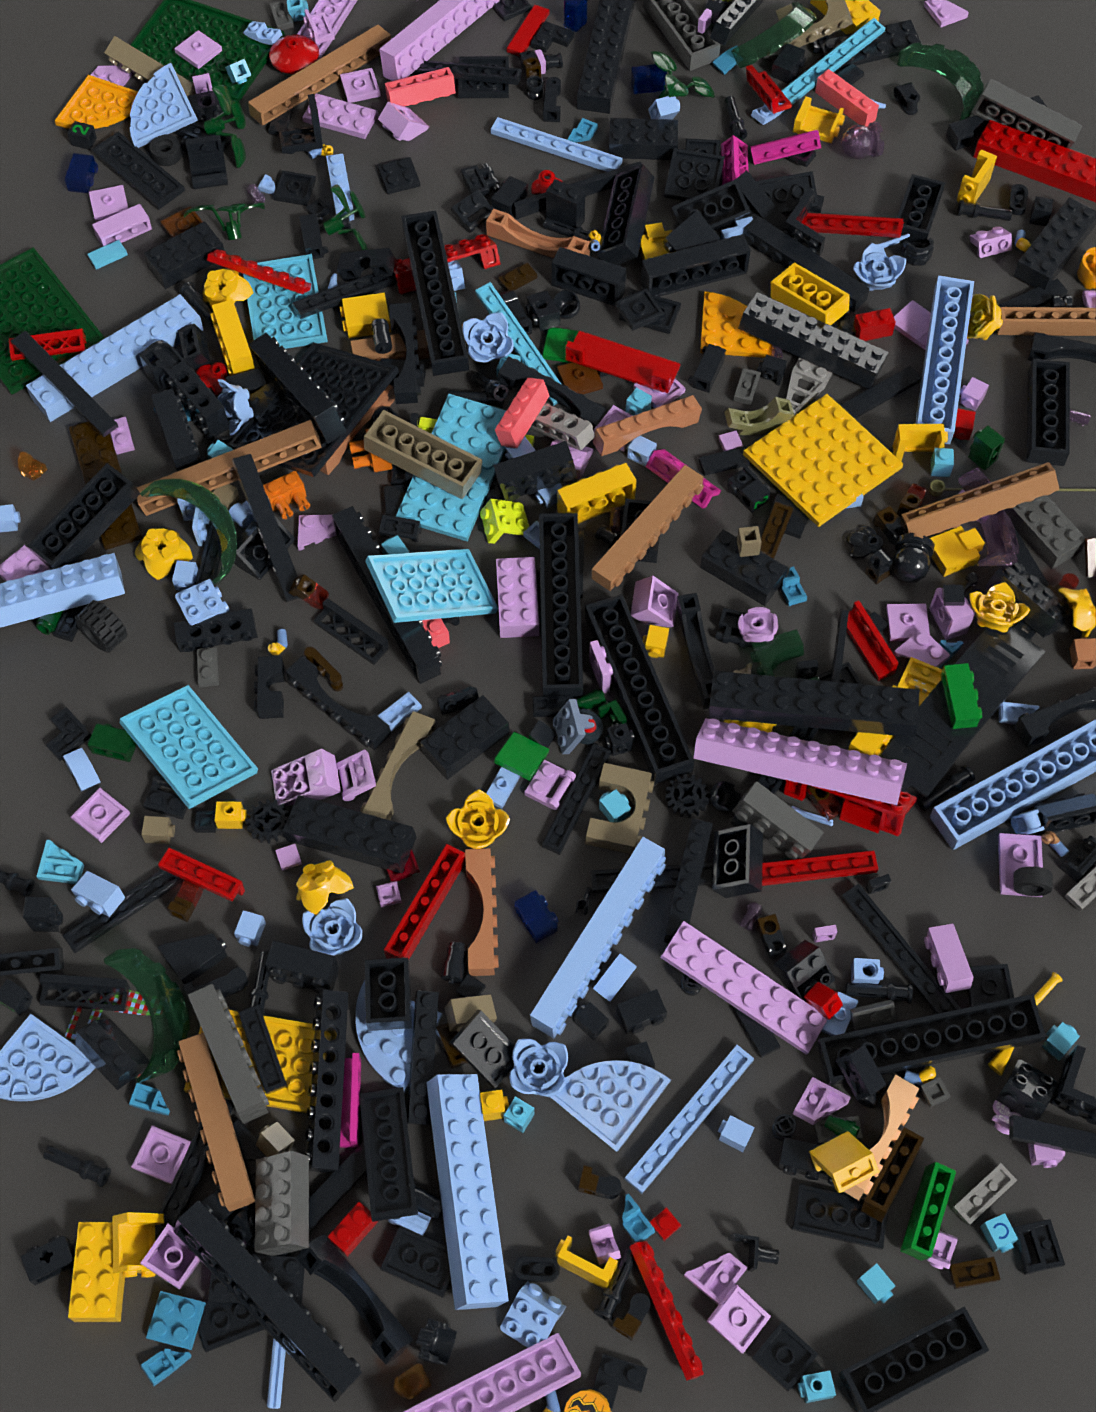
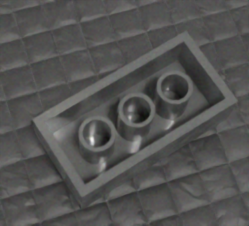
M1047 495L1035 498L1030 502L1018 504L1013 508H1006L1003 516L1015 527L1018 533L1051 569L1080 553L1085 545L1084 535Z
M757 781L745 792L732 810L740 821L757 828L769 839L770 844L785 851L787 857L792 860L802 859L806 856L824 833Z
M288 1151L257 1159L255 1252L276 1256L309 1248V1156Z

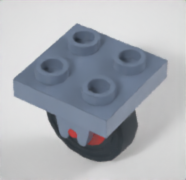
M569 699L553 718V727L556 729L558 745L561 748L562 754H570L578 743L587 745L594 743L601 737L603 732L601 719L590 710H579L576 699Z

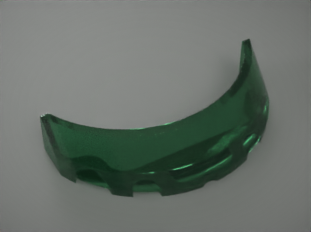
M794 1L792 3L794 8L785 17L756 37L731 50L739 68L752 65L760 58L771 55L783 45L792 42L813 25V21L817 20L816 14L799 2Z
M913 43L900 51L897 64L900 67L910 66L928 69L945 77L956 87L962 97L964 110L962 111L960 121L970 117L979 96L984 90V82L982 83L981 73L975 63L971 62L960 51L944 48L945 45L941 44L932 46Z
M161 479L154 481L140 493L142 497L172 496L183 499L199 508L212 522L219 536L222 548L220 574L212 581L215 585H219L230 573L237 551L236 529L228 509L213 492L192 481L183 479Z
M136 948L119 949L104 958V963L119 971L136 987L148 1007L153 1023V1052L146 1069L137 1078V1082L140 1083L167 1074L176 1067L175 1065L179 1061L177 1050H180L178 1041L187 1039V1032L190 1030L189 1013L179 986L176 982L171 981L165 973L166 969L160 963L153 962L142 954L143 951Z

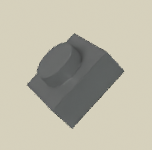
M940 1077L919 1087L930 1108L951 1097Z

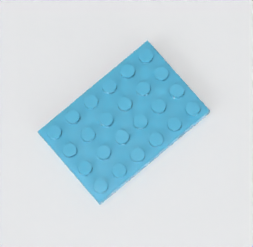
M312 254L258 262L257 264L272 267L277 272H286L294 278L300 277L305 279V282L311 283V289L304 294L243 274L244 279L249 282L253 290V294L247 301L254 340L267 333L271 338L275 337L279 345H282L285 349L312 345L313 342L317 344L328 342L322 312L300 319L292 307V302L319 293Z
M469 549L367 556L365 560L394 623L494 614L499 609Z
M189 685L120 718L122 727L188 809L255 775L258 771L255 764Z

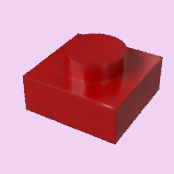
M667 1207L650 1221L655 1232L663 1241L681 1227V1224Z

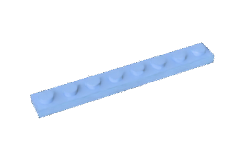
M497 117L491 127V134L606 172L618 169L622 164L621 157Z
M736 1045L627 1174L625 1180L643 1194L750 1066L754 1058L740 1046Z

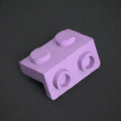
M308 9L304 10L305 17H303L305 27H309V36L314 39L316 44L335 39L325 12L310 15Z
M994 227L992 230L978 231L976 234L970 235V242L978 247V257L983 258L1011 251L1012 233L1003 227Z

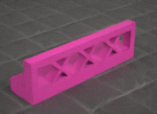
M818 130L750 147L753 162L756 165L820 149L821 142Z
M733 135L721 144V156H725L722 169V185L735 180L740 176V173L743 174L746 170L748 171V145Z
M665 449L653 452L645 467L669 483L686 464ZM703 478V490L699 495H695L692 498V501L702 509L707 507L712 497L718 496L721 492L719 488Z
M352 1053V1058H345L340 1148L359 1147V1094L361 1091V1058L359 1053Z

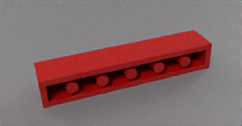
M446 844L384 949L386 959L407 957L410 959L465 865V852Z

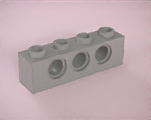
M548 403L544 404L530 427L560 442L567 441L569 446L580 451L595 438L593 426L588 420L578 418L576 415H571Z

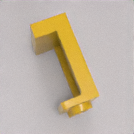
M805 96L795 118L793 132L802 134L818 130L821 141L832 143L834 137H838L839 125L842 126L844 123V108H840L838 113L811 106L812 98Z
M981 149L972 177L964 175L957 197L958 202L960 200L968 203H975L990 181L997 156Z
M898 424L892 445L893 455L902 461L904 452H933L934 448H944V443L948 441V432L944 430V424Z
M849 1131L809 1151L815 1169L817 1171L824 1170L832 1178L834 1187L839 1193L879 1173L873 1153Z
M126 1212L113 1216V1273H123L125 1278L136 1277L137 1274H141L142 1278L156 1276L155 1273L140 1263L155 1243V1225L164 1223V1214Z
M567 1236L565 1241L561 1239L555 1251L559 1266L603 1289H607L617 1269L618 1261L609 1257L604 1269H601L569 1252L572 1246V1237Z

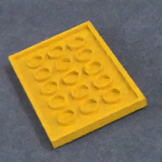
M229 1010L244 1043L242 1047H245L253 1064L249 1067H254L261 1083L257 1087L262 1086L265 1092L238 1011ZM264 1016L288 1086L267 1094L266 1097L269 1102L267 1106L306 1113L307 1107L310 1105L308 1086L312 1082V1074L309 1073L310 1062L313 1061L311 1042L314 1039L315 1030H312L311 1023ZM200 1027L199 1034L204 1033ZM325 1031V1032H324L325 1038H326L327 1040L331 1041V1039H332L331 1034H330L329 1032ZM323 1053V1059L325 1061H327V1053ZM214 1059L225 1099L232 1100ZM186 1082L184 1091L189 1093L188 1090L192 1089L190 1082Z

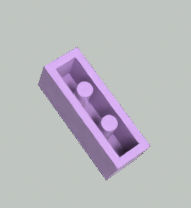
M140 204L92 224L95 235L102 247L117 240H120L121 243L152 230L149 217Z
M954 924L928 928L927 937L924 938L927 950L930 949L932 954L931 962L933 967L937 968V978L940 986L943 985L945 993L971 989L973 975Z

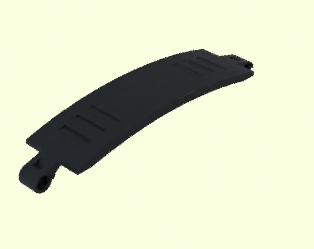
M1021 620L1014 628L1009 627L1007 632H1000L987 627L955 663H968L970 671L972 670L974 673L973 686L978 691V707L982 709V719L979 720L977 727L952 729L941 679L919 706L918 726L915 737L895 736L880 755L881 758L896 759L907 763L901 792H906L909 787H912L927 798L996 710L1045 654V650L1031 642L1036 631L1026 622Z

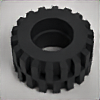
M91 601L75 616L76 624L83 635L104 652L110 653L128 636L121 620L107 606L98 601Z

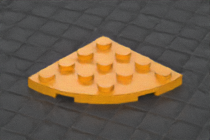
M88 75L55 119V124L63 128H70L74 121L93 125L94 129L116 124L130 116L138 91Z
M704 292L700 353H703L702 349L704 346L708 347L709 344L726 349L725 355L765 358L766 355L773 356V345L738 329L743 312L747 308L746 305L722 294Z

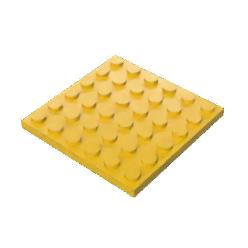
M828 394L743 451V455L818 527L854 503L856 498L862 493L864 496L903 468V463Z

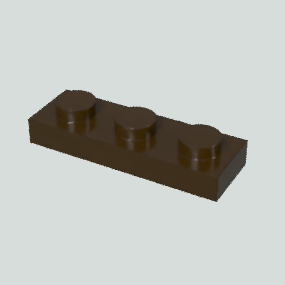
M775 502L761 537L762 543L760 548L761 552L775 559L793 512V507Z

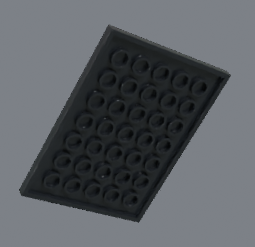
M313 342L296 364L299 363L304 372L310 375L313 383L317 382L322 390L321 392L325 391L330 401L333 400L339 408L337 413H340L346 423L343 425L347 432L329 444L318 433L322 448L278 464V466L315 477L399 373L397 366ZM283 394L281 399L275 403L274 408L270 412L266 411L262 416L264 419L262 423L259 424L253 416L228 445L235 450L304 423L307 420Z

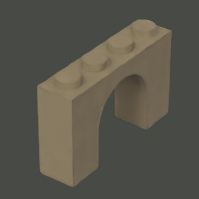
M825 0L828 6L827 14L822 20L814 24L801 23L796 18L791 4L776 10L787 43L800 48L853 24L845 0Z
M604 763L599 781V789L610 792L617 789L620 794H624L631 800L635 811L627 820L617 823L590 818L586 834V845L628 854L633 853L642 839V836H638L640 829L644 830L646 818L643 817L644 811L649 809L650 799H647L648 792H653L655 782L651 780L652 773Z

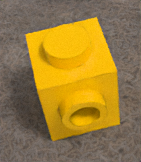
M649 626L648 635L643 636V643L650 657L664 658L669 628Z
M216 802L215 823L217 828L243 829V822L247 819V810L243 808L242 803Z
M502 1090L480 1093L484 1121L503 1119L509 1103L508 1097H503Z

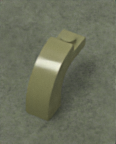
M775 397L768 405L759 410L741 411L728 408L724 412L728 427L738 429L739 435H758L770 432L783 423L788 422L794 416L790 400Z

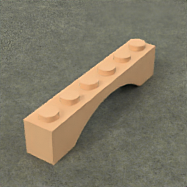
M897 1075L893 1078L881 1100L884 1113L883 1134L880 1141L870 1149L874 1155L879 1173L883 1167L880 1164L881 1159L886 1160L892 1150L889 1147L890 1142L895 1143L901 1133L898 1127L900 1125L904 1126L910 1116L906 1112L909 1108L913 1110L919 1100L916 1097L919 1088ZM872 1176L844 1192L857 1200L861 1198L863 1193L868 1195L874 1184L870 1181Z

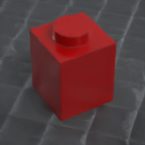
M957 409L954 438L970 440L976 412Z
M817 982L804 996L807 1003L828 1020L843 1006L837 992L820 982Z

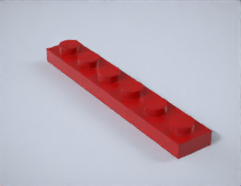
M808 213L801 223L817 233L900 238L904 222L901 218Z
M215 250L208 254L207 261L291 291L304 294L311 289V283L305 282L303 278H294L286 272L274 271L272 267L257 265L258 263L255 261H245L242 257L228 255L223 250Z
M875 851L763 863L762 886L877 873L879 869Z
M647 1241L634 1243L629 1247L686 1381L704 1375L702 1362L694 1352L692 1339L685 1331L682 1324V1316L676 1310L673 1303V1295L666 1287L663 1280V1272L657 1266L652 1247Z

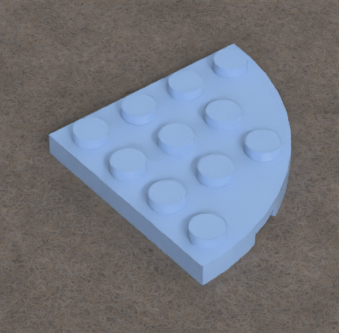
M171 63L156 71L154 77L147 84L144 83L138 91L130 112L131 138L134 146L140 148L150 143L155 137L170 134L198 121Z
M364 980L356 1004V1030L360 1046L369 1064L382 1079L394 1088L403 1087L404 1093H406L410 1080L415 1001L411 1000L412 1028L368 1031L366 1025ZM437 1011V1026H438V1024H439V1022H440V1020H441V1018H442V1013H440V1012H438V1011Z
M30 1014L0 1050V1099L35 1101L49 1098L72 1088L87 1077L96 1067L74 1044Z
M618 1060L603 1061L582 1067L565 1077V1085L562 1091L557 1095L549 1097L617 1152L670 1083L671 1079L663 1073L643 1064Z

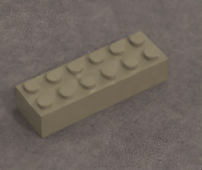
M385 410L382 411L364 435V450L460 499L465 497L481 474L482 459Z

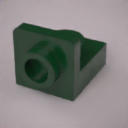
M616 700L605 702L598 708V717L600 719L609 716L612 725L617 723L627 724V718Z

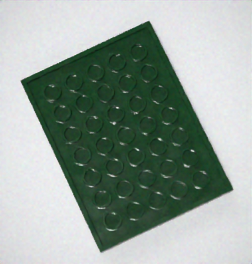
M163 0L131 43L132 47L165 66L171 63L177 74L192 83L193 76L209 73L212 88L218 85L227 87L232 101L237 100L238 102L243 98L269 60V52L272 45L258 42L244 34L252 20L193 0ZM198 30L222 46V51L199 69L176 54L174 49ZM280 30L282 33V36L280 38H282L285 36L284 31ZM245 59L251 76L246 78V82L239 85L237 82L232 83L225 67Z
M34 247L0 265V380L10 394L13 395L26 388L27 384L41 377L42 374L27 359L11 360L9 338H15L24 331L31 336L82 328L86 336L85 350L105 339ZM83 351L50 356L61 365Z

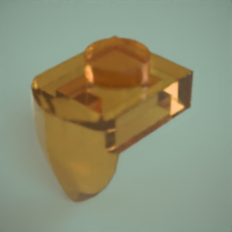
M26 452L19 453L18 468L21 475L34 481L48 470L44 463L33 459L30 454Z
M416 1364L400 1376H397L393 1383L394 1391L405 1399H412L431 1386L422 1364Z

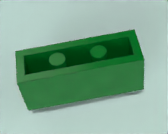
M968 663L945 665L941 673V679L952 729L977 727L979 720L982 719V709L977 704L978 691L973 686V671H970Z

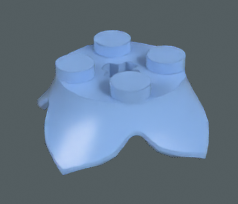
M871 243L864 250L861 262L854 264L853 270L862 283L870 288L869 291L882 290L895 284L896 279L904 271L906 258L898 255L887 257L885 251L880 246Z
M491 313L484 320L472 318L463 323V335L468 344V354L474 361L485 363L501 359L513 351V340L508 336V322L503 313ZM489 337L491 338V343H486L483 339H488Z
M218 379L220 386L223 388V393L217 399L224 406L227 418L232 419L229 421L230 436H232L245 422L249 421V418H253V410L249 407L248 402L249 392L246 388L243 389L239 385L229 384L222 379Z
M347 898L335 900L327 909H322L317 915L308 910L303 913V928L310 937L309 945L313 951L333 956L336 954L340 955L345 951L353 949L362 940V929L356 923L355 908ZM334 928H337V933L330 934V929L334 930Z
M530 1038L518 1039L512 1056L514 1068L510 1071L509 1075L511 1087L522 1094H534L544 1097L559 1094L565 1085L563 1073L568 1063L566 1045L558 1042L540 1045L536 1040ZM538 1066L540 1068L542 1066L543 1073H535V1067Z

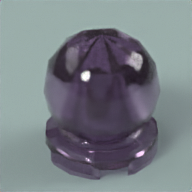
M871 122L868 127L865 125H854L848 128L841 140L844 153L851 159H863L870 154L872 157L883 155L884 140L881 141L880 132H883L881 124L879 122Z

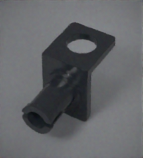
M737 1233L728 1236V1241L749 1244L748 1271L756 1270L758 1261L778 1264L779 1257H776V1255H779V1250L760 1248L759 1237Z

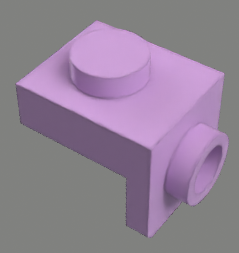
M610 1224L589 1230L592 1248L599 1265L607 1263L609 1257L615 1260L621 1258Z
M939 1231L932 1257L927 1259L930 1262L929 1264L938 1269H943V1267L949 1269L951 1265L950 1260L958 1238Z

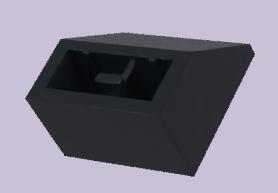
M807 940L801 942L773 964L782 983L790 992L805 1002L807 1001L804 996L817 982L829 986L835 981L820 947Z

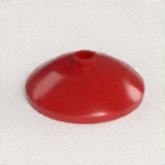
M292 34L278 39L271 46L269 57L272 65L277 70L288 74H296L319 59V48L309 37Z

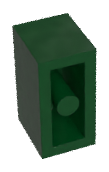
M989 425L983 430L979 429L974 434V442L969 447L970 453L968 458L983 470L988 469L997 461L1005 438Z
M96 723L88 742V746L93 754L126 762L131 761L137 746L124 728L117 729L110 724L101 725Z

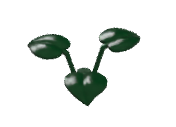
M657 51L651 52L656 66L663 71H668V74L665 76L664 90L659 95V98L666 96L685 97L689 93V87H694V90L700 95L715 97L712 87L706 80L694 76L692 82L685 85L672 75V71H676L677 67L668 55Z
M218 85L213 87L212 90L218 98L223 113L215 118H211V120L205 121L204 128L208 135L216 133V135L231 137L237 168H240L246 159L243 142L240 138H237L236 134L224 133L222 131L225 129V123L236 121L238 129H244L246 119L240 103L237 100L232 101L227 87ZM232 110L233 118L224 121L220 119L224 115H230Z
M338 184L332 186L330 191L337 195L344 208L330 220L323 223L327 234L330 236L337 232L339 235L352 232L356 236L362 251L368 250L364 239L356 229L342 230L345 227L342 220L358 211L362 219L366 217L359 199L353 191H350V196L356 206L350 212L347 199ZM345 211L347 212L346 215H344V216H342V217H339V216L342 215Z
M245 203L223 206L216 210L214 205H200L188 209L183 216L185 218L192 211L211 210L220 222L223 231H226L228 240L242 238L240 232L241 213L253 207L265 209L264 203L247 205ZM217 211H228L230 221L226 222V226ZM237 212V223L236 220L233 221L232 213L236 214Z

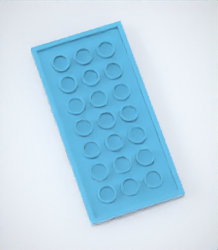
M448 394L432 434L482 459L481 474L463 499L413 475L396 517L420 521L421 527L468 542L496 474L493 465L501 462L505 452V446H501L495 428L506 410Z

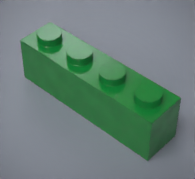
M938 1162L925 1166L900 1252L920 1261L932 1257L955 1178V1170Z

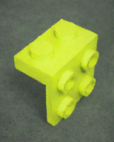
M490 499L480 511L488 543L495 544L503 533L523 535L524 531L529 528L524 506L520 502Z

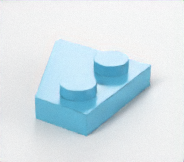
M46 840L36 877L38 880L76 884L81 879L84 864L77 858L72 857L64 849L56 846L51 840Z

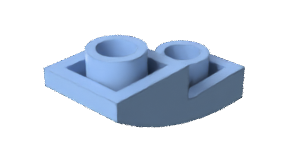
M252 21L244 31V34L249 38L268 45H273L282 36L280 29L267 28L265 22Z
M764 103V106L753 110L751 116L764 125L775 119L783 111L772 114Z
M752 216L736 220L735 227L721 230L720 240L742 235L744 227L753 220Z
M82 748L63 756L81 792L100 783L90 760Z
M620 953L593 989L610 1002L637 966Z

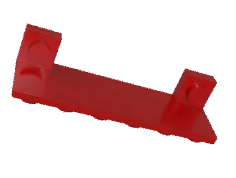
M477 235L472 240L464 239L455 245H444L448 262L479 253L483 269L501 264L497 245L487 235ZM409 258L405 260L397 259L393 274L396 277L399 293L404 294L414 291L415 287Z
M582 331L578 332L574 342L568 341L566 345L567 361L667 394L680 369V363Z
M786 780L784 795L803 801L806 797L808 785ZM815 787L881 811L882 816L879 830L895 836L901 834L905 815L917 799V797L910 795L908 792H900L898 804L894 805Z

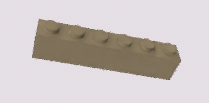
M116 36L113 37L104 52L109 57L108 61L115 66L117 64L121 65L122 70L128 74L130 72L134 73V77L141 82L143 80L148 82L154 77L156 71L164 67L161 63ZM177 74L187 98L190 95H195L194 83Z

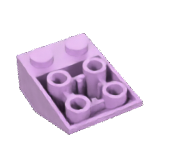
M323 749L314 751L271 770L275 799L279 805H294L298 795L322 800L341 792L335 755Z

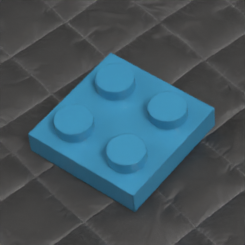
M160 1291L146 1338L192 1350L206 1303Z

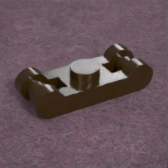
M314 647L305 648L304 655L306 659L317 667L318 674L321 677L325 676L331 682V687L334 691H341L343 689L341 674Z

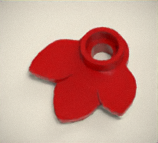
M543 170L539 174L538 179L532 183L531 192L532 194L545 193L554 179L563 181L556 178L552 171Z
M217 362L213 365L206 364L201 366L196 373L208 388H212L216 395L222 392L223 388L220 386L218 379L226 381L225 378L228 370L225 364Z

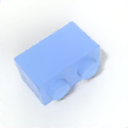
M676 96L656 99L648 109L651 119L672 120L680 111V102L676 99Z
M86 871L71 889L78 904L83 907L87 905L98 915L103 913L108 917L112 915L125 899L119 886L89 871Z

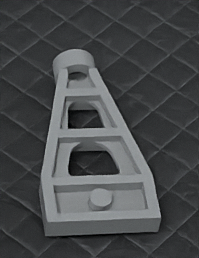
M798 359L792 370L786 397L791 402L794 416L801 412L825 389L833 372L805 359ZM801 378L815 385L807 391L798 387V381ZM793 394L804 397L800 404L791 399Z

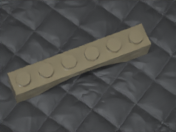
M414 711L410 717L405 719L403 724L404 730L402 734L399 733L395 740L396 746L393 751H389L386 758L387 764L385 768L382 767L380 769L376 786L370 789V797L367 802L363 803L360 812L391 820L394 814L391 790L395 775L402 763L421 748L420 742L435 731V719Z

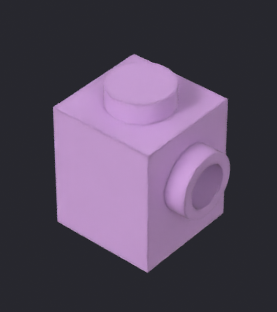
M972 377L968 385H963L961 388L959 403L966 408L976 411L984 399L989 385Z
M1027 1143L1031 1166L1056 1167L1065 1156V1151Z

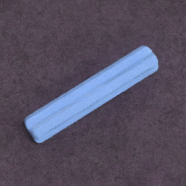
M274 1338L267 1407L270 1409H278L281 1405L286 1352Z

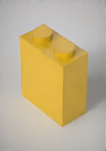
M385 292L342 299L343 306L340 307L341 318L345 317V320L342 321L343 330L348 332L349 338L373 335L371 323L379 318L387 321L389 332H391Z

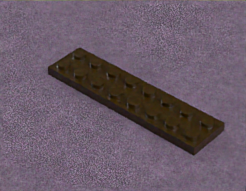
M89 422L69 427L85 484L106 463L122 474L110 433L103 437ZM132 503L101 535L105 550L142 539Z

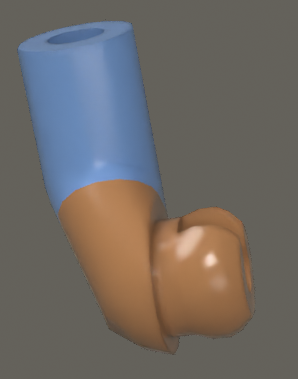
M1046 831L1041 836L1042 842L1049 844L1060 857L1065 856L1069 852L1053 831Z

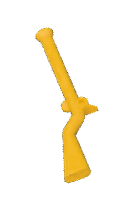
M1052 972L1051 978L1034 995L1036 1005L1045 998L1057 983L1063 981L1057 973ZM1015 1047L1000 1050L988 1063V1066L998 1075L1002 1076Z

